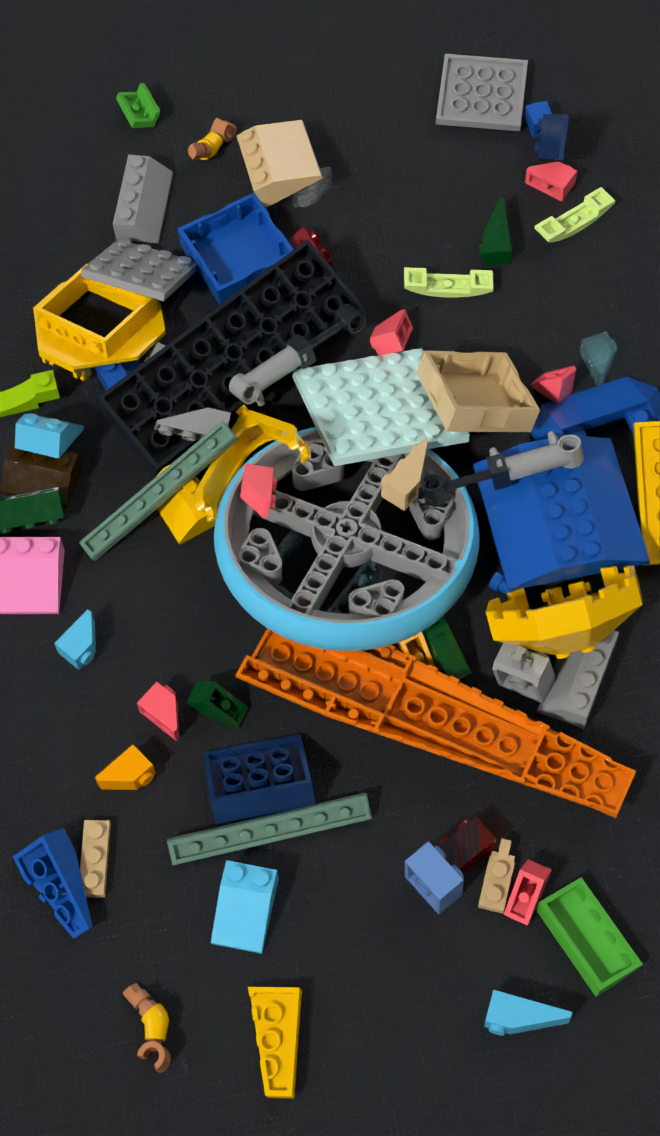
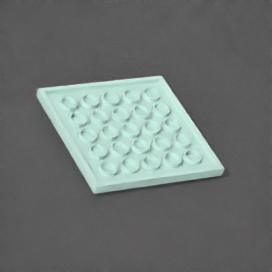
M422 348L293 370L292 377L334 466L410 453L412 447L415 444H419L424 438L428 439L427 449L469 442L470 434L468 432H447L416 373L424 352Z

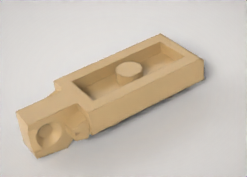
M501 839L499 852L492 851L489 857L478 908L504 913L515 864V856L509 855L512 842L510 840Z

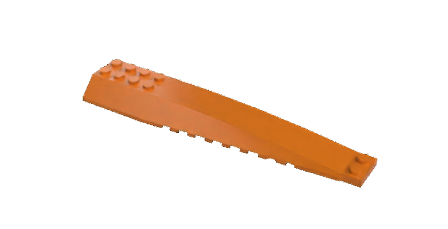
M267 628L252 657L246 655L235 675L236 678L326 717L591 807L614 818L617 817L636 773L635 770L612 761L607 755L562 732L558 733L550 729V726L541 721L536 722L528 718L527 714L505 706L504 702L482 694L481 690L475 687L470 688L461 683L459 679L439 672L438 668L418 661L417 657L397 650L393 645L357 651L327 650L294 642Z

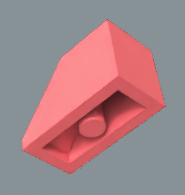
M559 161L530 166L526 170L525 183L563 201L576 184L577 170Z
M405 309L400 310L375 327L370 337V343L378 355L404 350L413 330Z
M156 682L137 702L139 711L177 741L180 738L176 693L169 686L165 685L163 687Z
M528 859L519 871L504 915L528 926L544 892L551 869Z

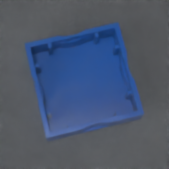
M255 193L228 204L218 212L205 215L177 228L181 247L187 256L197 263L198 273L219 305L293 250L283 233L273 224L269 213Z

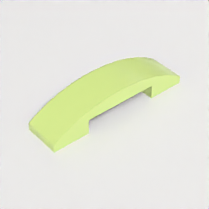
M600 187L586 195L583 203L556 219L550 216L535 225V229L548 242L566 239L596 221L615 204V200Z
M404 267V288L415 293L434 297L477 296L493 292V271L470 270L469 275L426 273V268Z

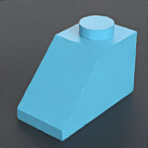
M88 609L54 643L58 653L78 670L84 665H88L96 653L95 621L92 612Z

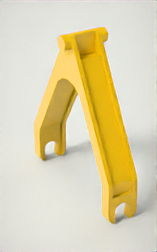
M245 405L237 409L236 413L239 415V418L231 431L238 440L211 463L195 491L196 508L198 511L202 509L206 511L209 523L217 519L219 504L225 490L241 468L246 457L260 445L268 441L278 440L280 443L288 445L290 450L299 449L302 464L311 459L310 444L299 436L294 425L249 410Z

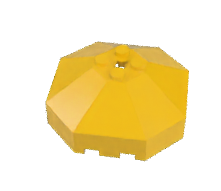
M617 566L600 568L605 588L598 590L599 593L587 594V592L591 591L590 583H584V580L568 584L571 596L564 597L561 586L546 589V592L541 593L543 602H548V604L537 609L529 608L524 588L507 593L509 600L501 603L500 598L490 600L486 609V615L493 641L514 646L519 645L526 649L554 654L557 659L569 657L572 655L571 652L581 650V653H588L596 650V644L604 640L642 606V594L635 566L624 567L625 573H618Z

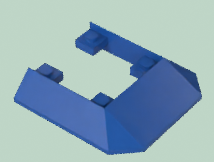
M630 377L614 380L568 395L559 404L554 401L542 404L530 434L534 441L548 439L547 434L550 431H554L557 437L570 434L587 437L586 430L625 418L634 435V422L660 421V392L657 387Z

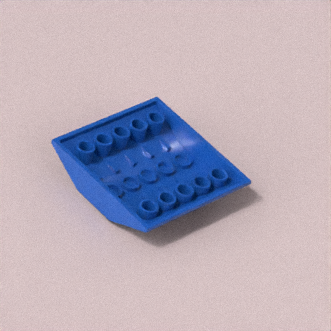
M578 436L581 440L584 461L579 467L569 469L562 466L512 480L510 487L499 490L494 489L492 479L478 483L508 591L599 574L602 567L617 566L619 570L624 569L626 566L650 564L647 549L610 438ZM548 439L519 444L501 453H503L505 458L550 444ZM486 459L473 464L475 473L489 470Z

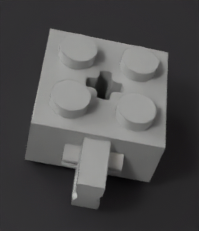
M503 643L492 668L499 686L541 703L544 702L556 678L551 661L546 654L538 651L533 653L519 645L514 646Z

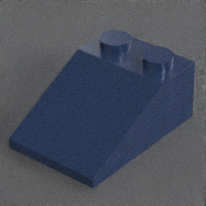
M543 114V119H538L537 132H541L540 141L535 142L534 154H538V159L564 161L569 115Z

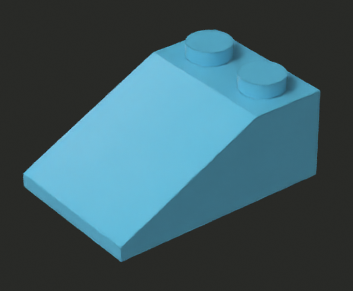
M24 414L16 422L15 448L60 458L81 434L84 426L36 414Z
M226 860L220 884L211 944L262 954L279 881L277 870Z

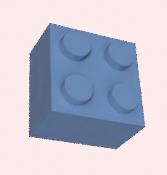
M428 841L405 860V878L439 915L462 896L464 882L462 878L464 876L456 865L451 866L445 860L446 855L437 845L433 847Z

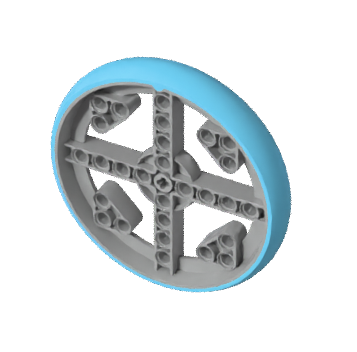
M316 427L297 432L304 441L310 444L311 459L305 463H301L299 449L290 450L288 445L282 444L278 440L256 453L246 462V464L273 467V477L277 478V482L292 473V484L295 489L300 491L338 482L345 475V464L333 465ZM427 449L423 477L430 473H438L443 476L445 482L459 478L442 458L432 450ZM409 453L366 460L373 463L350 501L336 502L321 508L277 490L272 492V494L276 495L274 509H269L268 518L263 519L311 537L314 549L318 554L291 600L273 587L282 580V561L271 534L264 528H256L249 534L252 515L262 517L240 498L244 464L228 485L219 504L214 529L216 558L226 585L240 605L255 620L280 636L300 644L327 650L357 651L385 647L413 637L429 628L442 618L463 594L473 574L479 551V527L473 502L464 486L448 491L447 502L441 506L432 507L426 504L420 487L419 496L411 503L409 508L424 538L436 540L444 532L443 553H439L382 531L380 521L375 514L383 500V497H381L382 478L387 473L390 474L395 469L398 461L402 458L405 459ZM371 560L426 582L420 589L404 599V585L400 581H384L352 591L349 596V614L319 611L343 567H355Z

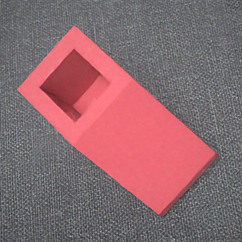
M245 463L240 498L262 518H268L269 509H274L276 495L272 494V492L276 491L277 478L273 477L274 468Z

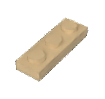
M84 820L80 873L86 897L105 898L111 830L110 821Z

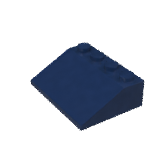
M301 733L203 752L215 824L278 813L315 804L312 781Z

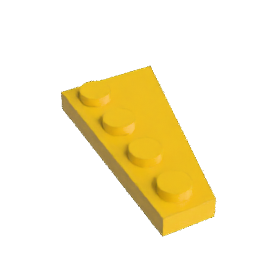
M248 987L252 1003V1016L257 1034L256 1041L261 1059L260 1066L265 1096L268 1098H294L302 990L296 987Z

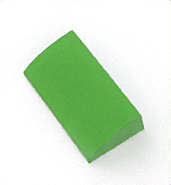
M582 877L538 903L536 911L595 997L610 989L643 965Z

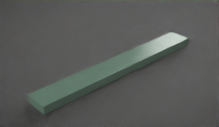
M222 420L79 542L93 561L100 558L238 440L236 435Z
M362 793L168 838L167 844L172 865H177L370 820L372 816L367 794Z

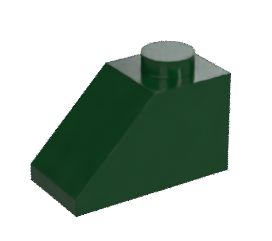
M197 681L187 701L189 705L202 715L235 729L239 728L249 708L215 681Z

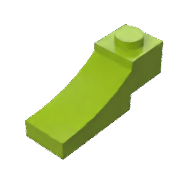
M53 370L33 374L30 379L20 385L0 392V417L38 409V403L60 398Z

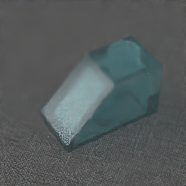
M607 331L581 340L580 354L597 386L604 384L617 351L616 342L613 338L609 337Z

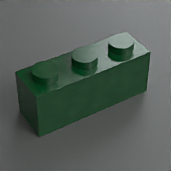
M59 487L0 498V533L12 532L14 527L23 526L24 529L37 527V523L44 521L47 524L61 522L60 518L65 516Z

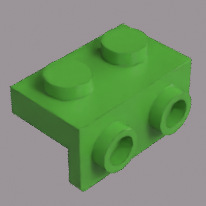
M145 83L139 84L137 92H118L116 100L132 128L155 126L160 116V109Z

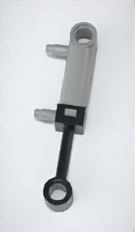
M350 304L341 305L335 312V324L309 341L299 334L285 342L287 346L285 349L247 374L239 373L235 375L229 383L230 392L245 404H252L256 401L258 406H263L265 404L263 390L299 366L300 369L309 367V365L316 361L313 349L342 329L352 334L359 333L366 324L365 315Z
M550 431L547 434L550 445L505 458L503 453L499 454L497 449L493 447L489 450L490 457H486L489 470L446 482L443 476L438 473L425 475L421 480L424 500L427 505L438 507L447 502L448 491L492 479L494 489L499 490L510 487L512 480L562 466L569 469L579 467L584 461L581 440L578 436L571 434L565 435L558 440L555 432Z

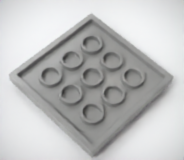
M445 54L436 124L520 131L528 60Z
M118 239L82 268L81 277L165 301L197 271L198 266L189 257L175 256L169 251H158L151 249L148 245H138L131 243L128 239Z

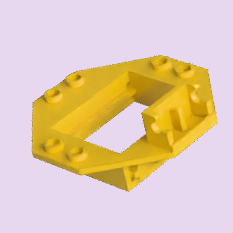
M81 268L69 280L58 285L33 307L38 351L43 363L49 362L52 366H61L73 372L75 378L78 379L80 377L81 380L85 381L92 375L90 367L138 360L166 334L160 300L81 277ZM88 290L133 310L105 338L59 316Z

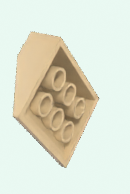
M302 120L256 125L237 135L253 190L265 208L323 178Z

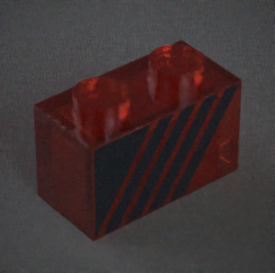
M476 816L470 821L468 819L464 820L457 827L458 831L451 836L445 835L437 843V846L446 855L445 860L451 866L456 865L462 873L495 848L496 838Z

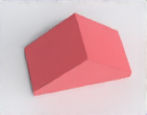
M573 365L546 372L530 385L534 390L559 404L572 393L576 368Z

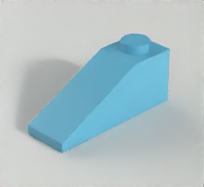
M493 990L484 1027L489 1028V1032L504 1036L505 1033L515 1034L568 1024L572 1012Z

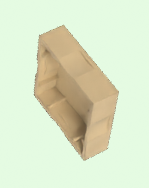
M423 352L416 373L447 432L532 431L540 409L529 390L521 382L518 371L507 353Z

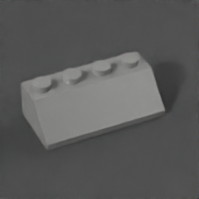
M128 155L113 220L116 240L128 239L136 242L159 243L173 172L150 156Z
M611 632L604 640L595 645L596 650L592 652L581 653L580 650L571 652L572 655L569 657L557 659L553 669L556 678L544 702H540L537 712L584 729L614 651L619 632Z

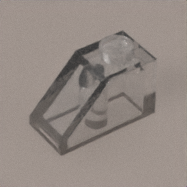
M331 167L320 168L322 179L291 195L294 208L316 204L332 184Z

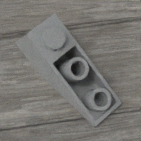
M204 408L157 420L154 429L159 430L160 434L167 436L177 434L188 441L200 440L222 420L228 426L231 413Z

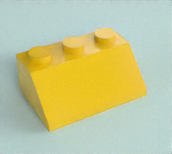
M168 466L164 467V468L159 472V474H160L162 471H164ZM196 476L157 508L179 545L215 526V520L211 523L207 521L208 516L204 509L198 511L196 508L195 491L200 483Z

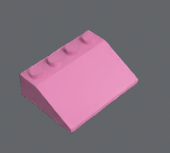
M0 537V614H59L65 552L60 537Z

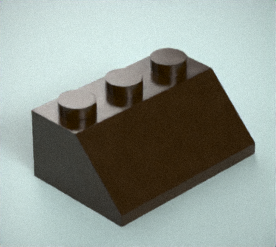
M12 440L4 459L1 492L15 496L59 487L63 506L68 507L82 469L78 454L64 452L60 458L16 449L15 441Z

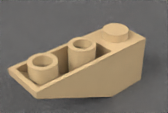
M424 438L419 444H415L405 459H400L395 469L390 474L387 473L381 480V497L404 511L419 496L427 456V438Z

